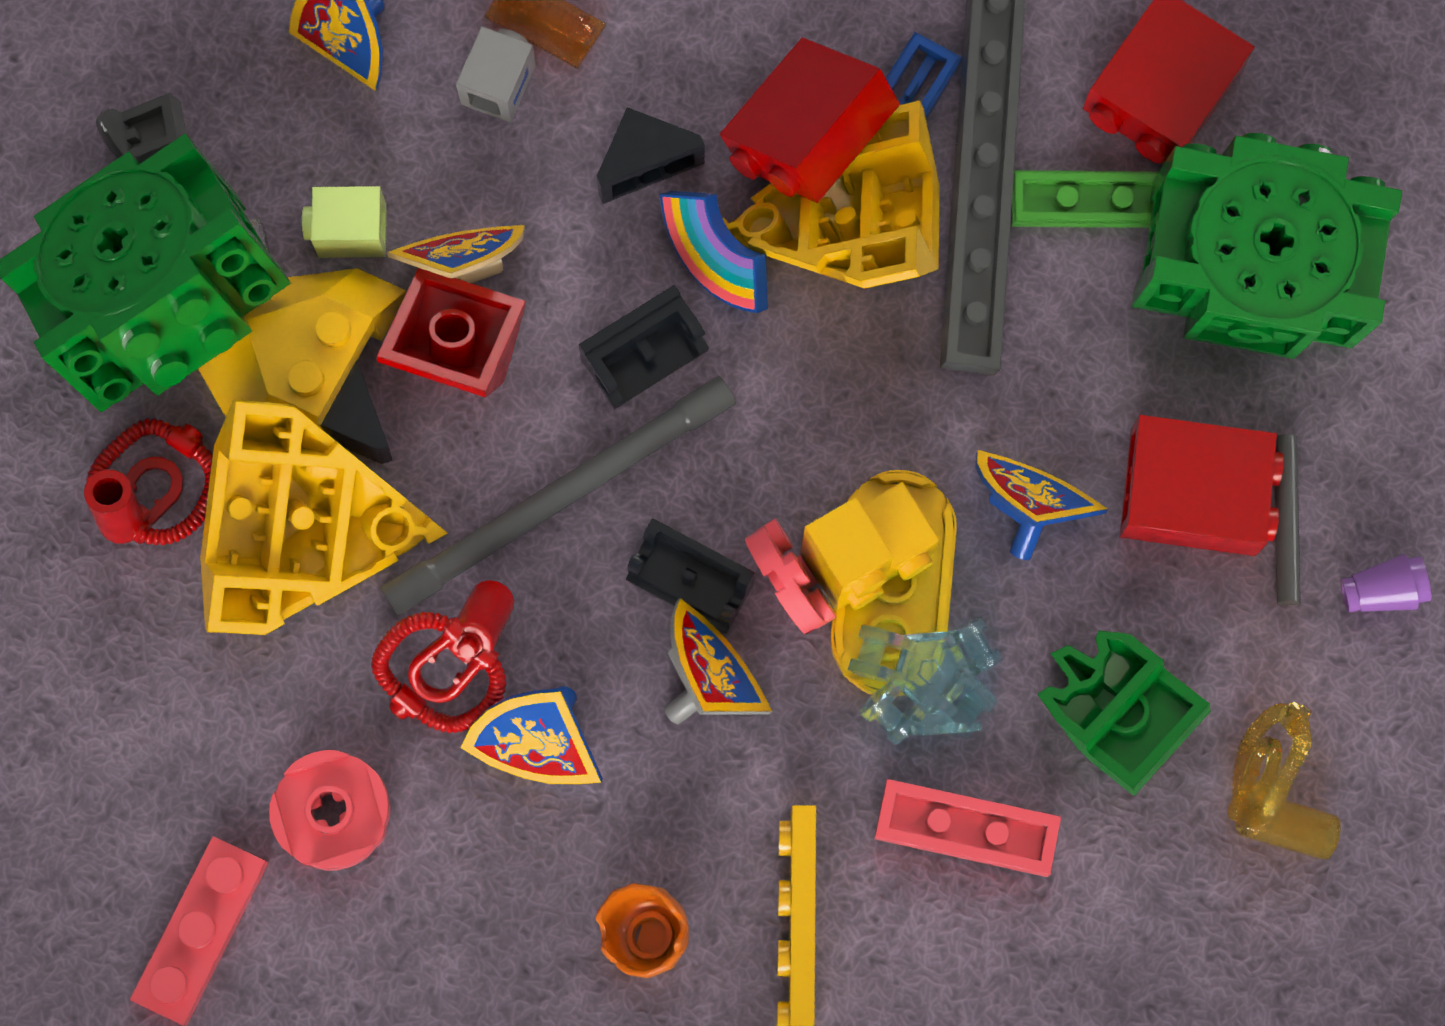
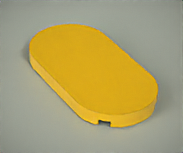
M889 470L875 475L869 481L863 483L859 489L857 488L848 501L856 497L862 506L898 485L891 483H905V487L939 539L935 553L930 556L933 564L906 581H903L900 574L886 581L881 586L884 592L875 600L859 609L853 610L850 603L837 611L833 607L836 618L832 620L830 635L833 658L843 676L861 691L880 697L903 696L925 685L939 668L947 645L957 531L956 516L948 498H945L944 494L937 489L935 483L924 475L907 470Z

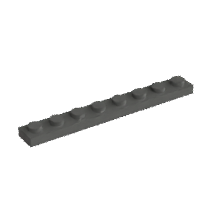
M1025 0L966 1L940 368L992 376L1001 370Z

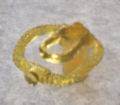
M1295 702L1274 704L1272 707L1264 710L1262 714H1259L1247 729L1240 742L1238 752L1236 753L1238 757H1236V763L1234 764V776L1232 777L1233 795L1228 806L1227 816L1230 820L1235 821L1237 833L1242 837L1326 860L1334 853L1339 841L1341 831L1339 817L1329 812L1287 801L1289 790L1294 783L1293 779L1296 778V773L1300 771L1299 767L1303 765L1302 761L1306 759V755H1308L1312 747V734L1310 733V723L1308 721L1312 711ZM1278 722L1281 723L1289 736L1293 738L1292 748L1285 759L1286 763L1282 764L1283 769H1280L1282 759L1280 740L1271 736L1262 738ZM1268 753L1267 763L1260 781L1256 780L1260 774V768L1263 763V760L1266 754Z

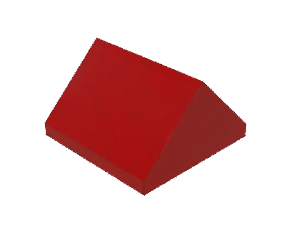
M418 268L377 354V362L486 398L504 383L523 318L526 301L457 278L451 279Z

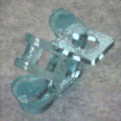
M975 618L952 631L904 635L873 626L862 625L858 635L859 638L863 639L858 659L851 658L848 671L887 683L867 700L859 714L868 722L876 719L888 730L885 737L894 745L899 744L909 735L958 733L961 737L968 739L974 731H982L981 722L974 721L983 710L989 713L998 701L974 676L1002 660L997 648L990 650L982 633L987 628L983 618ZM960 643H962L970 659L969 661L966 660L959 646ZM885 647L901 650L895 670L880 665ZM900 692L915 704L904 713L892 704ZM963 692L965 697L957 706L952 704L960 693Z

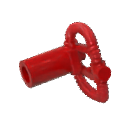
M146 418L144 421L139 420L137 424L133 423L131 428L127 427L119 436H116V440H112L111 444H108L98 454L90 466V470L87 472L88 476L86 477L87 482L84 487L86 503L101 534L113 543L125 544L135 541L139 545L146 542L147 544L153 543L156 546L160 543V545L164 546L167 543L173 544L174 541L179 542L180 538L185 539L187 536L192 535L194 531H197L198 527L202 526V522L205 521L213 454L203 445V435L190 424L185 423L183 427L180 425L175 426L163 420L157 421L156 418L151 419V421L149 418ZM146 435L164 438L169 446L187 458L196 460L205 474V485L201 492L202 495L199 497L197 505L194 506V510L191 511V514L184 521L176 524L175 527H170V529L159 530L151 527L178 501L183 492V477L180 469L171 460L164 457L142 459L131 467L126 476L119 471L108 470L116 458L120 457V454L124 453L133 442H136L137 438L141 439ZM153 469L165 471L171 478V487L161 499L154 501L155 505L149 510L141 505L134 493L138 490L136 483L147 471Z
M492 580L481 581L470 592L458 617L448 619L446 615L441 617L440 613H415L401 619L400 622H397L395 626L386 632V635L383 636V639L380 640L377 648H375L371 668L373 669L372 673L375 675V680L378 681V685L382 686L383 691H387V695L391 696L389 707L399 719H406L408 716L411 719L416 717L419 721L422 719V724H427L429 728L434 726V730L438 731L440 729L441 732L447 731L449 734L452 732L457 733L470 729L472 723L488 707L504 698L503 694L506 692L505 687L507 685L505 682L506 676L504 668L498 660L499 653L494 648L514 609V598L507 586ZM431 628L433 630L437 629L439 632L443 630L441 636L416 654L410 663L408 679L413 689L405 683L401 685V681H397L398 679L394 677L389 666L391 655H393L396 647L402 643L405 637L418 630ZM447 648L464 662L467 667L462 673L458 672L453 680L454 683L444 689L433 688L423 680L421 668L428 661L435 663L438 654ZM485 669L489 677L487 694L484 695V698L478 705L467 712L457 716H447L446 714L443 715V713L438 714V711H434L433 708L429 709V705H426L427 701L443 703L453 700L460 695L480 670Z

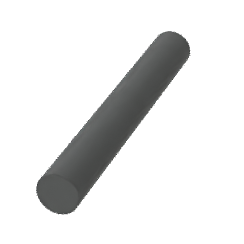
M1282 434L1277 435L1275 451L1281 452L1284 455L1282 478L1279 486H1275V507L1279 510L1276 533L1277 604L1299 605L1301 604L1297 436Z

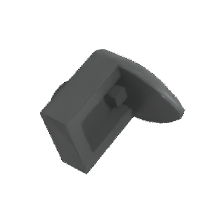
M171 93L123 112L116 109H106L96 119L97 130L107 148L117 158L130 151L139 163H142L186 133L181 102Z

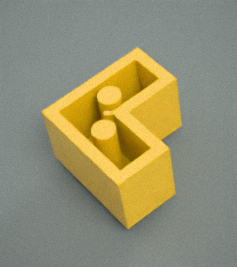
M901 482L862 506L855 497L805 526L800 553L834 609L837 611L850 603L853 610H856L879 597L884 592L881 586L886 581L900 574L903 581H906L931 566L933 561L930 556L935 553L939 539L904 483Z

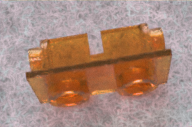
M494 0L484 15L486 19L504 29L519 33L531 44L576 69L579 68L606 26V23L564 0Z

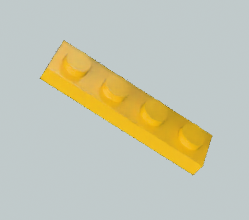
M792 805L790 821L779 820V856H790V880L778 881V916H789V940H778L777 977H789L788 1001H777L776 1026H814L816 806Z

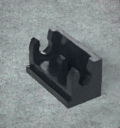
M675 285L579 344L581 361L614 409L707 352L709 347L702 337L705 335L702 326L681 297Z
M652 518L644 532V541L637 555L633 554L629 560L626 581L673 606L681 598L703 615L716 629L727 634L754 585L755 572Z

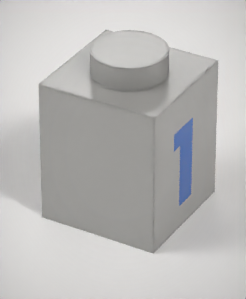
M481 26L456 82L460 104L511 123L536 67L533 45L529 44L525 37L515 31L499 29L496 32Z

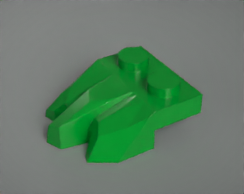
M1099 630L1095 637L1099 652L1093 659L1069 645L1050 653L1068 677V686L1063 690L1049 686L1037 693V695L1083 755L1130 794L1135 796L1211 712L1210 703L1164 668V660L1131 634Z

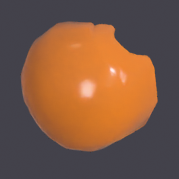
M640 883L629 884L612 891L597 911L595 920L598 922L601 932V951L610 962L614 963L626 975L652 978L674 968L688 946L689 925L685 910L663 888ZM642 924L636 943V932L639 926Z

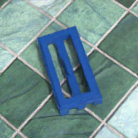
M914 32L887 75L886 80L892 91H894L918 50L920 49L927 53L924 61L898 101L900 105L911 103L937 60L944 62V67L921 102L927 120L960 66L962 57Z

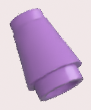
M1401 554L1351 575L1349 578L1340 579V587L1348 613L1355 611L1418 610L1419 603L1428 602L1432 599L1428 573L1421 556L1407 558L1405 554Z

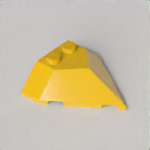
M920 100L902 104L895 110L818 203L798 194L788 197L770 183L751 197L754 205L746 209L738 218L731 223L722 218L731 234L747 248L764 253L768 257L862 288L916 278L938 270L940 184L925 113Z
M358 268L288 277L291 282L290 285L272 296L264 304L257 306L244 315L252 332L236 342L230 349L220 353L198 368L225 417L233 400L291 404L323 430L321 424L370 336L382 342L407 292Z
M233 400L215 441L200 555L205 629L207 632L266 635L284 625L283 620L313 603L318 606L399 561L398 556L411 550L423 539L430 544L448 533L293 405Z

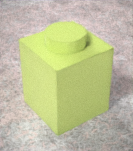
M380 186L312 187V207H303L302 231L304 240H311L319 258L386 257V202Z

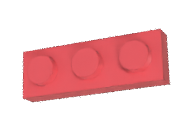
M887 779L874 839L1048 877L1051 874L1061 817Z
M213 836L130 1000L178 1024L187 1026L269 863Z

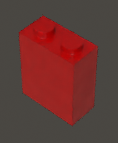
M1153 0L1090 88L1083 110L1090 113V120L1099 129L1110 134H1115L1118 131L1136 143V149L1143 157L1151 162L1161 164L1167 160L1175 146L1183 147L1185 144H1191L1245 68L1255 46L1182 0Z
M802 37L719 135L732 153L729 161L742 175L751 180H754L757 176L769 181L778 191L788 197L798 194L818 203L900 106V103L880 68Z
M1139 415L1130 431L1119 538L1256 556L1267 545V541H1274L1278 528L1279 510L1276 507H1270L1272 486H1279L1284 465L1283 453L1275 452L1277 433Z

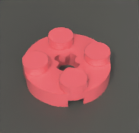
M775 518L745 538L747 547L763 576H768L777 591L774 594L793 622L804 634H808L814 629H819L836 618L833 608L819 588L811 591V588L819 583L802 555L800 554L796 557L792 551L787 553L788 550L793 548V545Z
M323 750L310 753L290 765L284 773V778L279 782L276 793L273 792L269 804V818L273 834L280 846L303 865L325 871L346 869L369 857L374 849L385 839L391 813L389 794L378 773L360 758L337 750ZM331 794L336 802L346 803V812L339 815L340 822L334 826H330L326 820H316L314 811L323 807L322 797Z

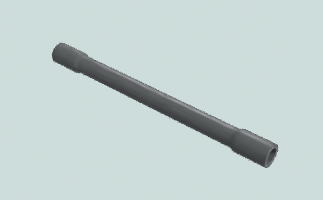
M719 375L678 400L671 409L436 556L417 563L382 585L380 589L396 614L400 616L441 590L445 583L679 436L688 431L696 430L736 405V400L731 390Z

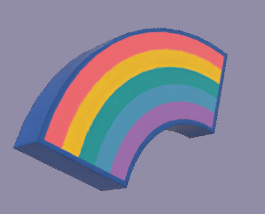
M683 191L661 193V210L668 236L675 252L691 276L711 295L732 307L753 313L767 310L766 254L747 248L731 234L722 219L717 202V194Z

